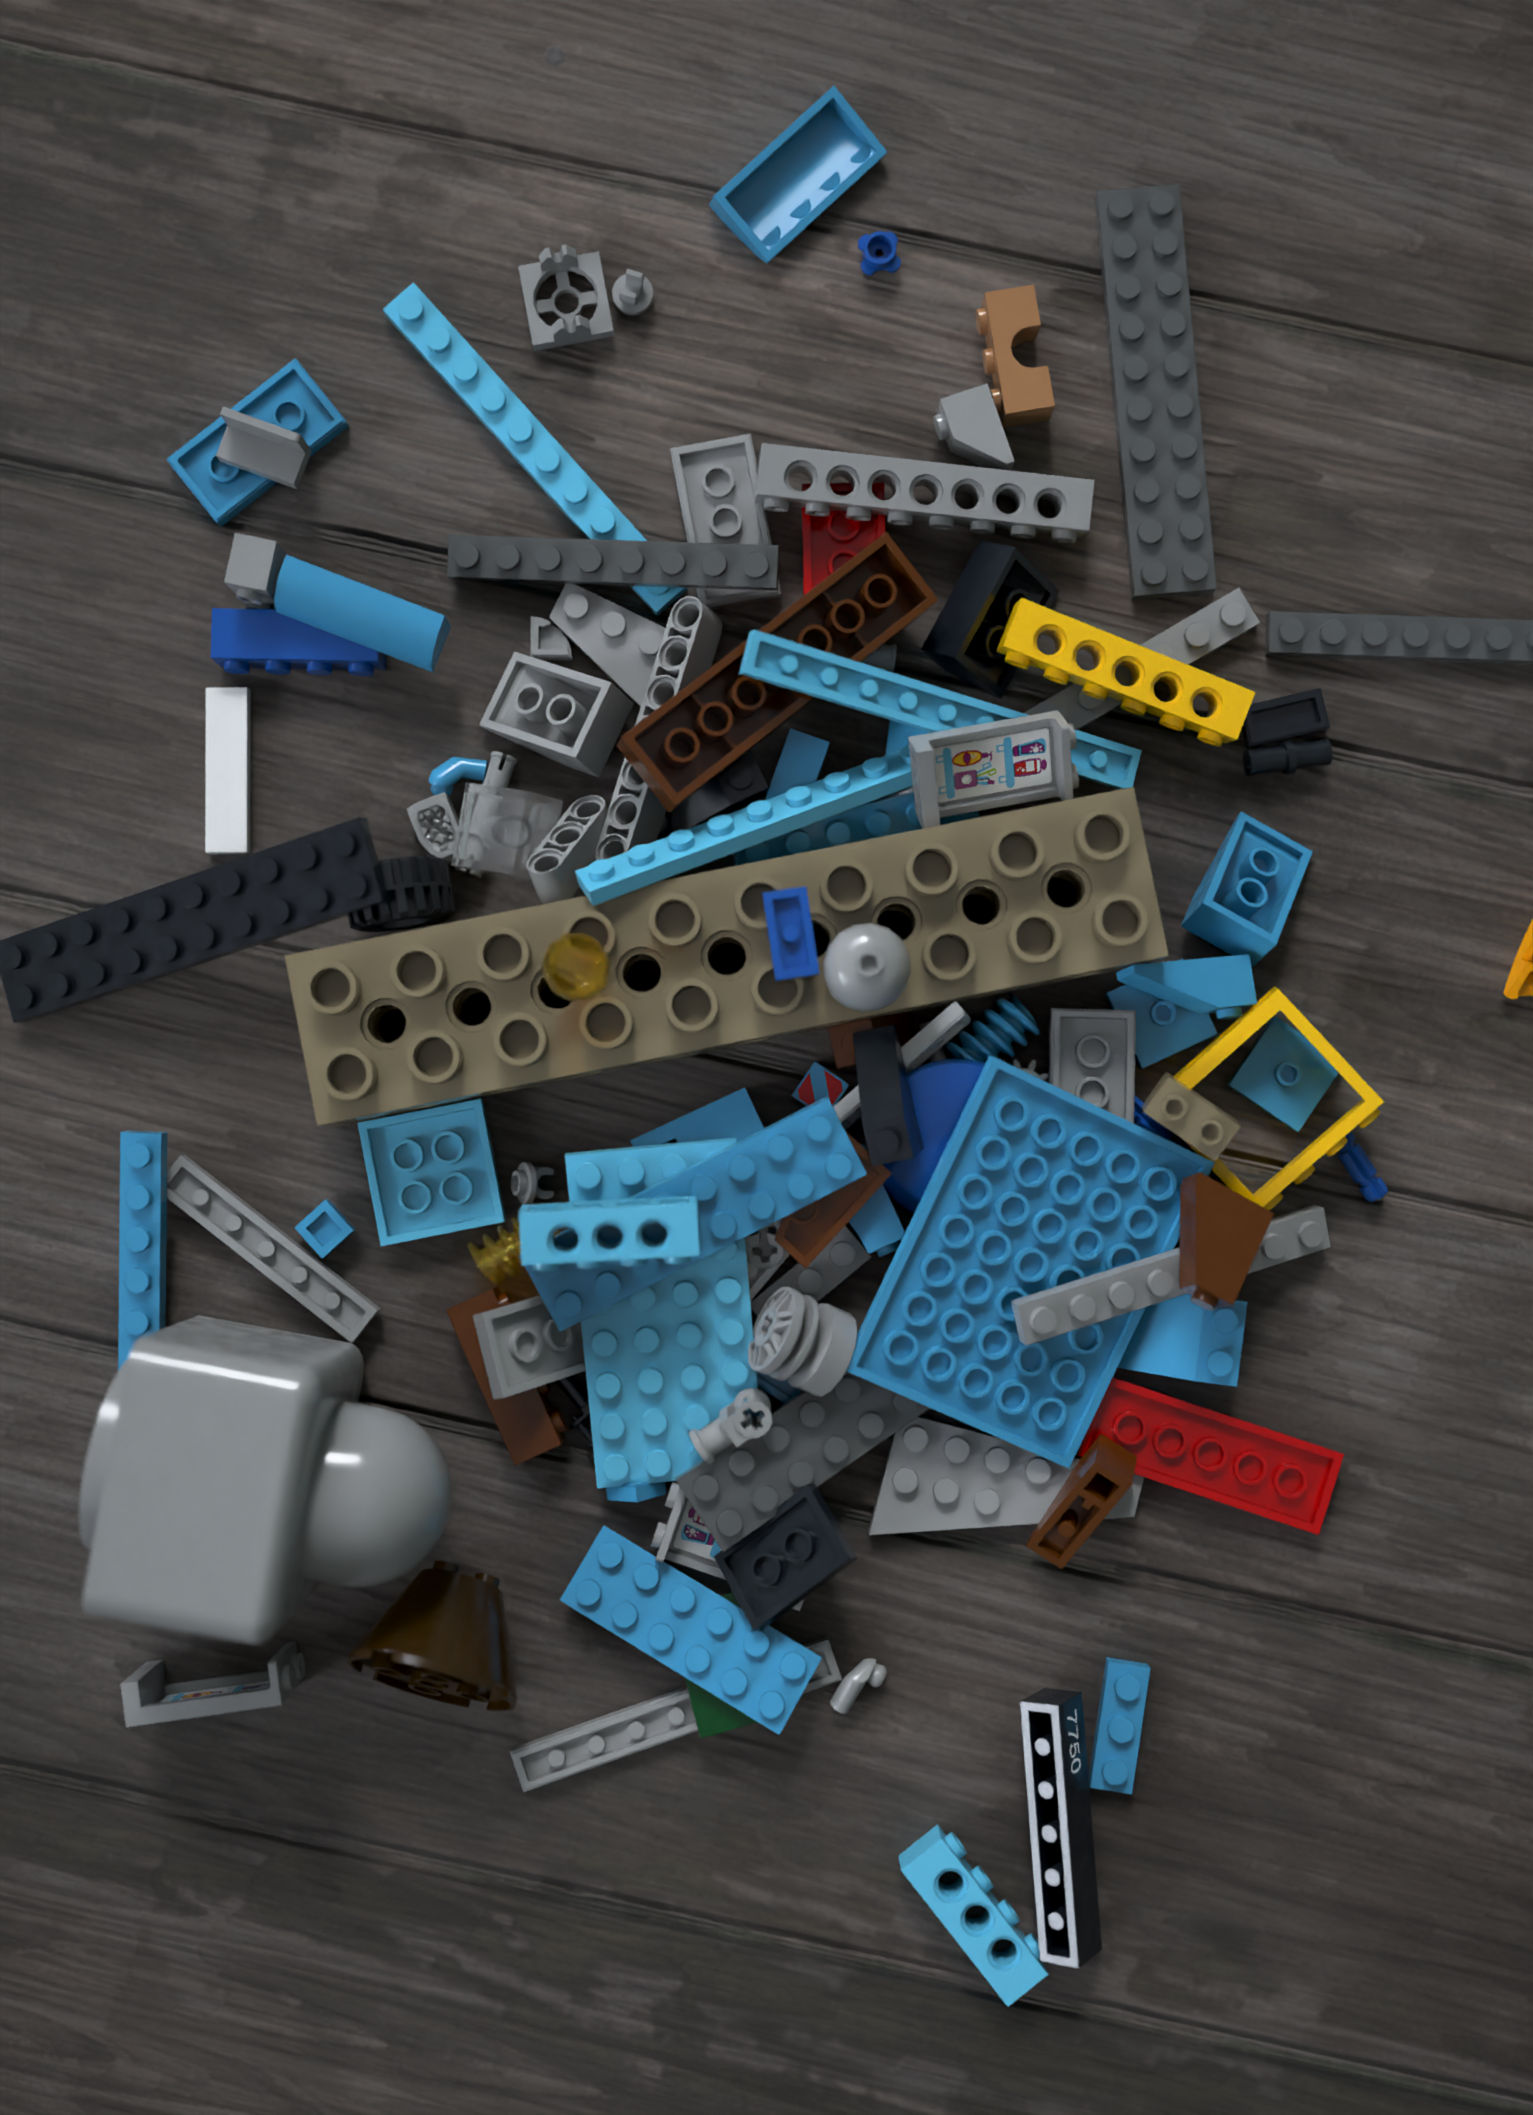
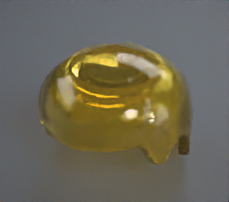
M584 933L563 934L547 947L542 964L543 977L553 993L567 1000H587L602 991L608 984L610 959L596 939Z

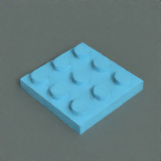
M483 1099L357 1123L381 1246L506 1222Z

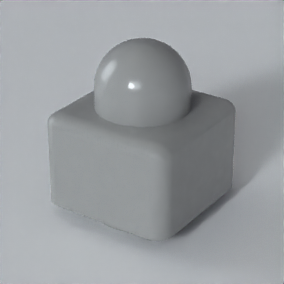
M200 1315L144 1335L135 1342L129 1359L119 1369L110 1385L101 1406L86 1457L80 1493L79 1526L82 1541L85 1547L91 1550V1556L83 1593V1611L88 1615L248 1644L264 1643L279 1630L321 1582L348 1587L380 1585L406 1574L425 1559L441 1537L451 1507V1480L444 1456L433 1438L413 1420L392 1410L358 1403L364 1375V1360L360 1350L352 1343Z

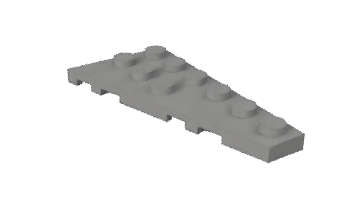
M918 1416L893 1434L868 1534L881 1535L1039 1524L1081 1458L1075 1456L1070 1468H1067L991 1434ZM1134 1474L1132 1486L1104 1519L1135 1516L1144 1477Z

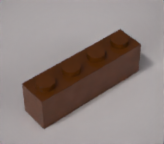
M497 1286L450 1307L446 1312L514 1465H517L561 1445L565 1440L563 1432L567 1431L568 1427L561 1410L558 1407L552 1409L546 1396L547 1393L551 1392L549 1383L505 1398L493 1399L472 1315L513 1303L507 1292L501 1294Z

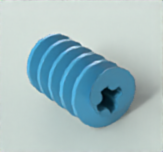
M1009 993L1012 1003L1002 998L996 1001L999 1014L990 1009L984 1011L983 1015L987 1025L978 1020L971 1022L974 1036L965 1031L958 1033L962 1047L953 1042H948L945 1047L953 1059H970L986 1063L989 1055L1000 1060L998 1056L1000 1052L1014 1057L1015 1053L1011 1045L1013 1041L1024 1047L1028 1045L1023 1033L1024 1031L1028 1030L1036 1036L1041 1033L1030 1012L1014 995Z

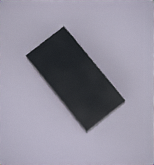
M1321 688L1251 704L1242 726L1246 749L1330 729Z

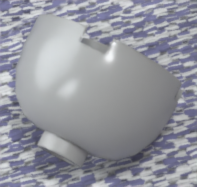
M872 923L853 925L840 932L828 946L823 961L824 980L831 995L845 1007L860 1012L880 1010L894 1003L906 989L911 974L910 955L901 938L890 929Z

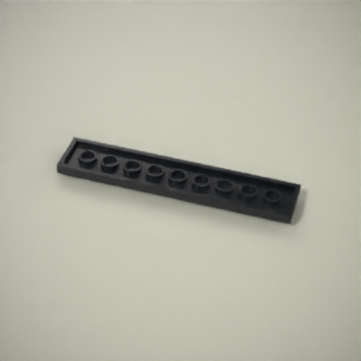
M358 817L0 940V975L13 1023L31 1021L390 902L367 818Z

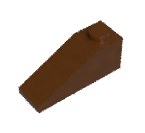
M1100 1434L1074 1467L1028 1539L1026 1547L1062 1569L1132 1486L1137 1456L1103 1434Z

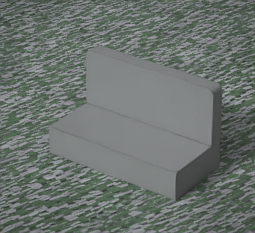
M222 407L220 416L227 424V428L216 454L219 461L298 489L312 452L303 437L293 431Z

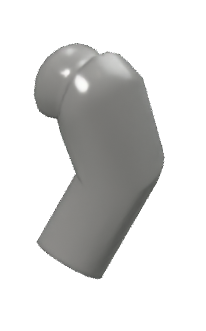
M868 1658L862 1660L843 1678L830 1700L831 1706L837 1712L848 1713L866 1682L872 1687H879L882 1684L887 1673L885 1666L877 1664L876 1659Z

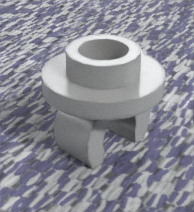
M627 268L626 274L619 277L613 285L612 297L614 304L618 310L627 315L642 314L651 306L653 288L650 281L644 276V273Z
M531 1162L520 1163L517 1171H514L511 1176L513 1195L517 1196L522 1204H531L534 1198L549 1199L553 1197L554 1191L541 1190L538 1186V1180L541 1176L554 1175L552 1168H534Z

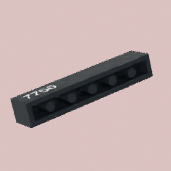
M1043 1688L1020 1701L1040 1961L1079 1969L1102 1950L1082 1692Z

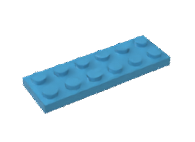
M603 1525L560 1601L780 1735L822 1657L770 1625L763 1630L754 1631L742 1608L668 1563L655 1561L656 1556Z

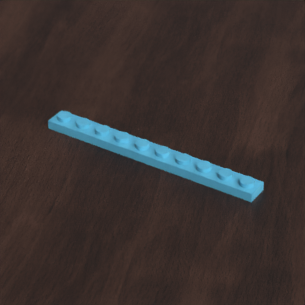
M414 282L383 308L385 316L587 539L647 541ZM630 586L656 616L660 615L688 590V588Z
M757 630L749 632L739 674L931 733L1029 716ZM1075 730L1077 746L1076 749L1071 750V763L1076 765L1079 778L1119 790L1133 787L1142 750Z
M909 745L886 756L868 759L862 765L843 772L828 774L824 779L808 785L793 787L786 793L765 801H755L746 808L730 814L715 816L708 822L687 830L674 831L668 837L652 843L634 846L629 851L609 859L596 860L589 866L575 871L578 884L592 906L911 787L913 784Z

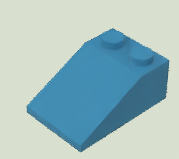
M1241 811L1197 888L1180 927L1232 956L1250 954L1251 967H1253L1277 944L1313 851Z
M1187 1293L1147 1306L1117 1368L1237 1387L1247 1302L1236 1298L1234 1305L1215 1308L1214 1311L1194 1304L1190 1300L1192 1295Z

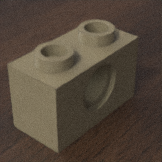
M1165 1072L1141 1106L1144 1113L1214 1161L1217 1160L1241 1127L1236 1119L1167 1072Z

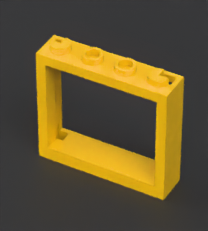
M1275 986L1261 997L1256 1005L1251 1006L1242 1014L1243 1016L1233 1022L1173 1076L1192 1089L1276 1013L1281 1011L1362 1097V1100L1254 1194L1219 1157L1214 1161L1186 1142L1196 1154L1214 1162L1212 1171L1229 1189L1267 1210H1271L1282 1200L1283 1195L1280 1192L1290 1183L1294 1182L1298 1185L1306 1180L1316 1169L1312 1164L1325 1153L1328 1157L1337 1153L1348 1141L1345 1136L1357 1125L1360 1128H1364L1374 1121L1380 1114L1378 1107L1384 1103L1377 1093Z

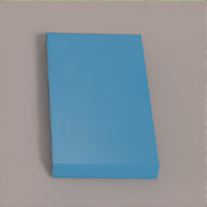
M296 358L231 408L237 412L300 434L312 451L310 457L349 427L346 420ZM219 417L166 459L220 527L278 483L219 461L216 454L227 428V424L222 417Z

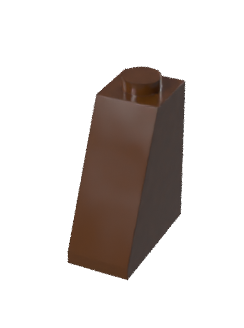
M1201 1172L1183 1178L1180 1185L1179 1289L1192 1295L1190 1300L1207 1310L1214 1311L1215 1308L1234 1305L1274 1213Z

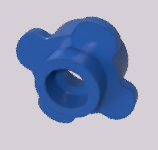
M878 231L870 235L865 234L859 238L858 249L862 251L863 256L860 268L865 275L872 276L876 271L884 270L894 273L900 268L901 260L896 256L898 238L894 233ZM876 251H882L883 255L878 257L875 253Z

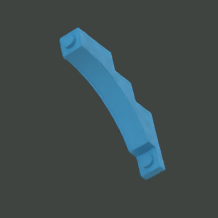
M742 1088L630 1140L633 1147L670 1144L669 1142L674 1139L677 1140V1143L736 1138V1142H739L764 1129L746 1088ZM883 1184L849 1220L850 1225L857 1233L867 1253L870 1254L876 1251L879 1257L897 1250L900 1245L899 1240L905 1234Z

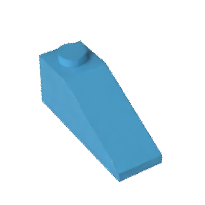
M1250 954L1135 964L1116 972L1117 981L1200 1015L1216 1013L1217 1020L1243 1016L1242 1009L1257 1004Z

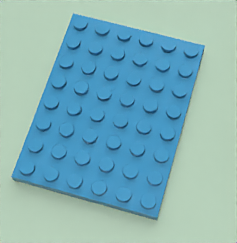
M989 1055L859 1329L855 1349L846 1371L1070 1468L1146 1307L1026 1346L1019 1341L1011 1301L1173 1250L1180 1237V1185L1183 1178L1198 1172L1209 1176L1214 1162Z

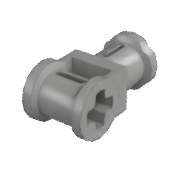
M757 1388L744 1389L736 1395L734 1402L719 1411L717 1419L700 1430L694 1428L689 1431V1437L702 1459L710 1465L715 1461V1455L732 1444L737 1448L750 1438H759L765 1435L772 1425L770 1399L763 1390ZM750 1408L754 1413L760 1411V1416L754 1417L751 1413L745 1415V1410Z

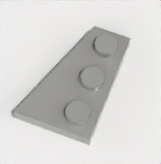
M565 584L549 616L550 621L640 708L665 627L576 584Z

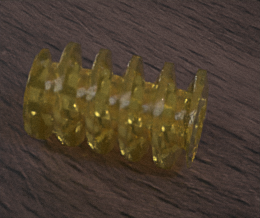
M516 1217L511 1218L513 1232L509 1233L499 1225L496 1227L499 1240L494 1241L485 1233L482 1235L483 1249L480 1250L472 1242H469L467 1245L480 1271L497 1286L505 1283V1272L514 1278L520 1274L519 1263L522 1265L520 1259L519 1220ZM560 1229L555 1231L554 1236L561 1233Z

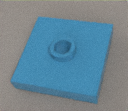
M1127 984L1105 994L1112 1010H1136L1135 1060L1139 1069H1143L1218 1034L1209 1014H1197Z
M1275 1016L1270 1019L1226 1086L1292 1131L1299 1132L1338 1072L1304 1035Z

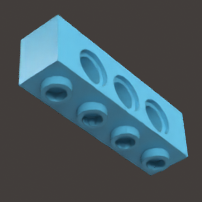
M697 1196L522 1205L519 1211L522 1265H532L535 1271L556 1270L559 1268V1263H576L577 1268L592 1269L602 1267L603 1261L620 1260L622 1266H641L647 1264V1259L664 1258L667 1264H683L690 1262L691 1256H700ZM649 1223H659L665 1227L667 1234L662 1240L652 1242L643 1236L642 1229ZM614 1225L621 1230L623 1237L615 1244H607L599 1238L598 1231L603 1226ZM562 1227L571 1228L577 1233L579 1240L572 1246H562L555 1240V1231Z
M937 1824L898 1856L901 1871L1007 2007H1009L1048 1975L1045 1963L1040 1961L1039 1941L1032 1933L1027 1936L1024 1935L1016 1925L1020 1922V1919L1012 1906L1005 1899L1000 1903L990 1891L994 1886L979 1865L973 1869L963 1857L967 1854V1851L953 1832L946 1835ZM948 1871H953L960 1875L959 1879L951 1885H945L938 1881L940 1876ZM980 1905L986 1908L985 1913L979 1918H969L965 1915L966 1911L972 1906ZM1006 1939L1013 1942L1011 1947L1004 1952H997L992 1949L993 1945L999 1940Z

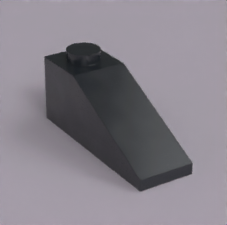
M749 750L669 813L666 810L657 840L668 837L674 831L687 830L708 822L715 816L730 814L765 798L769 787L752 751Z
M892 1024L854 1032L853 1041L862 1125L872 1166L912 1159L924 1147L896 1025Z

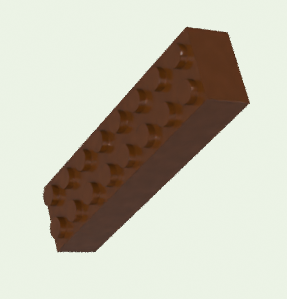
M885 532L759 631L862 663L926 613L939 599L890 535ZM747 640L621 736L616 745L669 813L816 699V697L739 674Z

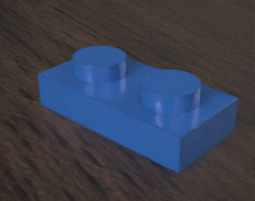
M806 886L762 893L775 982L819 975Z

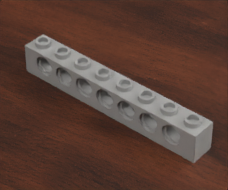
M762 443L759 453L755 503H762L765 510L774 512H787L789 507H805L806 514L823 517L829 516L830 511L839 510L847 511L846 518L857 521L871 520V515L876 516L880 514L888 517L887 522L894 525H912L913 520L927 521L930 528L939 530H951L955 524L970 526V532L977 534H993L995 529L1010 530L1011 536L1015 538L1032 539L1035 538L1037 533L1052 535L1051 540L1054 542L1075 543L1076 538L1083 537L1090 529L1095 480ZM794 473L806 475L810 480V488L805 491L794 490L788 482L789 476ZM837 477L844 478L850 483L852 492L845 496L837 495L832 491L830 481ZM876 482L888 484L892 489V498L889 500L876 498L872 492V484ZM919 486L928 488L933 494V503L929 505L918 503L914 498L913 489ZM966 491L971 494L974 499V508L962 509L955 501V493ZM1004 495L1011 498L1015 505L1014 513L1005 514L1001 512L996 505V497ZM1039 500H1047L1053 504L1055 508L1054 518H1045L1039 513L1037 509Z

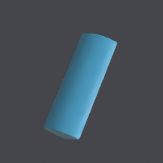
M285 556L275 589L274 604L277 613L433 673L451 629V625L445 615L292 556Z

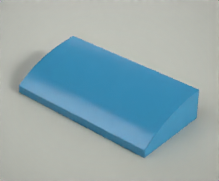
M832 86L712 197L709 206L757 257L768 264L887 154V151L837 88Z

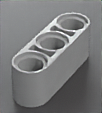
M584 796L571 804L529 857L527 869L542 904L570 899L580 887L575 871L587 867L596 861L595 852L608 812L606 802L601 796Z

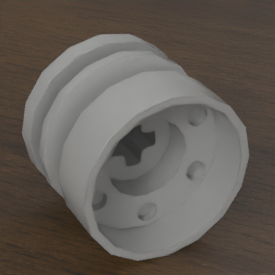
M782 1287L772 1294L756 1319L753 1327L754 1339L753 1341L751 1340L748 1347V1363L752 1370L769 1374L775 1380L784 1381L787 1379L792 1387L813 1396L822 1397L833 1390L850 1364L857 1338L856 1320L846 1311L830 1304L820 1303L818 1305L812 1296L801 1295L798 1290L791 1287Z

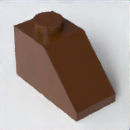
M909 1013L830 1026L828 1034L836 1070L856 1066L853 1041L854 1032L895 1024L900 1047L904 1046L914 1037Z

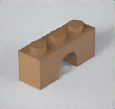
M1034 284L985 292L981 309H976V326L979 335L985 334L987 349H983L982 352L983 367L986 375L992 374L994 389H991L990 392L1002 426L1005 428L1048 421L1055 407L1048 365L1034 368L1021 365L1012 354V348L1016 345L1036 341L1041 326Z

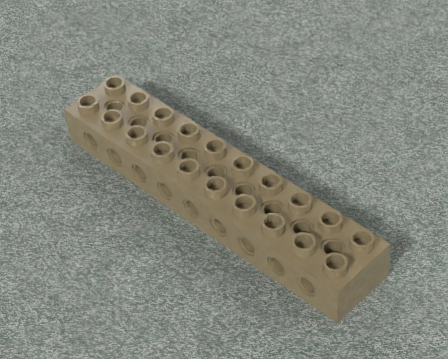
M1134 787L662 880L592 906L587 896L285 955V961L317 1126H342L824 1030L830 1026L949 1005L954 1001L960 1003L1120 971L1135 964L1157 962L1168 957L1169 954ZM1050 879H1062L1073 886L1075 901L1072 907L1062 908L1055 905L1049 899L1047 883ZM806 886L812 927L826 934L829 945L840 932L853 925L868 923L877 925V918L888 911H897L904 914L911 924L910 936L902 940L909 952L911 974L906 989L894 1003L880 1010L860 1012L847 1008L831 995L824 980L823 961L826 952L822 956L817 957L819 975L775 982L762 893ZM969 895L985 897L993 907L991 922L987 924L970 922L962 910L963 898ZM734 944L744 951L746 961L737 973L721 975L710 967V956L712 951L718 946ZM642 960L656 962L661 968L659 983L647 992L634 991L630 989L627 983L629 969L635 963ZM568 976L573 978L576 985L574 1000L562 1009L550 1008L545 1000L547 985L558 977ZM477 993H486L491 1002L489 1017L477 1026H470L465 1022L462 1015L463 1005L470 996ZM400 1009L406 1019V1029L398 1040L388 1043L380 1033V1023L383 1017L390 1011Z

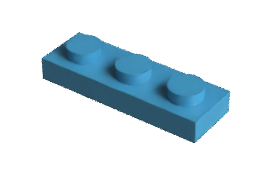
M1106 1657L1088 1776L1090 1788L1132 1794L1151 1669L1147 1663Z

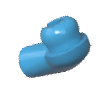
M463 757L448 759L432 770L429 776L432 794L438 795L445 792L450 796L453 791V784L462 778L484 781L489 765L488 761Z

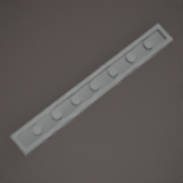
M828 1637L803 1645L821 1656L822 1659L802 1694L842 1680ZM686 1686L511 1748L510 1754L522 1790L526 1792L698 1731Z

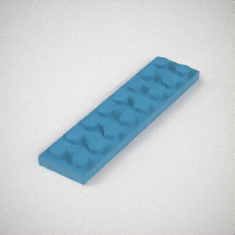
M826 1096L627 1198L697 1196L700 1256H691L690 1262L667 1264L664 1258L647 1259V1264L622 1266L620 1260L603 1261L602 1267L592 1269L577 1268L576 1263H559V1268L551 1271H535L532 1265L524 1266L557 1328L561 1332L867 1175L829 1098ZM649 1223L642 1229V1234L647 1240L657 1242L666 1236L667 1231L659 1223ZM614 1225L603 1226L598 1231L599 1238L607 1244H615L623 1237L621 1230ZM571 1228L554 1236L555 1240L562 1246H572L579 1240L577 1233Z

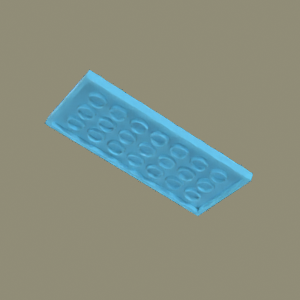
M736 1138L566 1153L565 1162L569 1202L625 1200L737 1143ZM745 1237L581 1321L597 1489L619 1487L628 1483L647 1482L649 1484L676 1481L675 1478L702 1460L689 1437V1431L694 1428L700 1430L717 1419L719 1411L734 1402L736 1395L740 1391L747 1388L758 1389L757 1372L752 1370L748 1363V1347L754 1338ZM750 1408L745 1410V1415L751 1413L754 1417L760 1416V1411L754 1413Z

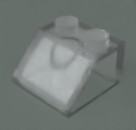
M466 783L451 866L521 883H532L527 869V861L560 820L563 801L524 790Z

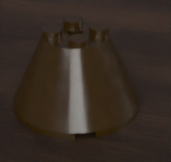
M435 1561L433 1568L423 1569L418 1573L349 1653L347 1664L353 1670L361 1673L364 1665L375 1671L373 1680L407 1693L469 1708L471 1700L488 1702L486 1708L488 1711H511L516 1706L517 1692L503 1593L498 1589L500 1580L488 1574L476 1573L475 1577L458 1573L459 1567L452 1563Z

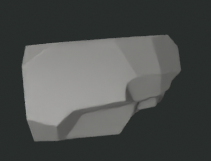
M444 792L419 801L407 808L415 833L426 854L448 861V864L455 861L464 847V833L449 796Z

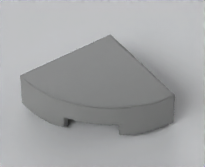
M531 616L530 657L543 661H573L572 650L564 633L548 620Z

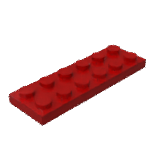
M1115 1377L1112 1378L1076 1453L1079 1456H1083L1099 1435L1103 1434L1137 1456L1134 1471L1136 1475L1317 1535L1320 1533L1344 1454Z

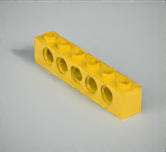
M1021 598L1014 604L996 652L1006 655L1004 661L1012 666L1028 669L1029 665L1045 671L1043 677L1052 682L1067 685V682L1071 681L1083 686L1082 693L1092 698L1106 700L1107 696L1121 701L1120 707L1127 712L1144 716L1145 712L1160 717L1159 723L1176 731H1183L1184 727L1199 733L1197 739L1218 747L1222 745V742L1226 744L1238 739L1256 693L1024 598ZM1040 634H1046L1054 640L1055 651L1053 655H1046L1038 649L1037 638ZM1078 650H1086L1092 655L1094 659L1092 670L1086 671L1078 666L1076 662ZM1118 665H1123L1131 671L1132 682L1130 686H1123L1116 680L1115 670ZM1156 681H1163L1169 686L1170 698L1167 702L1160 701L1155 696L1154 685ZM1196 696L1204 698L1208 703L1209 709L1205 718L1198 716L1193 710V700Z

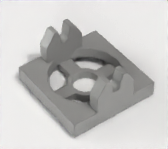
M565 244L561 246L558 253H554L550 247L545 248L539 254L540 262L518 266L534 351L615 336L599 251L577 255L575 248ZM568 272H575L584 276L593 285L595 290L580 293L576 288L570 286ZM555 275L558 288L553 292L551 298L536 301V295L541 284L549 276ZM564 293H571L579 300L577 309L569 314L559 312L555 306L557 298ZM597 305L595 313L590 320L580 316L583 307ZM554 313L559 319L550 327L540 318V315Z

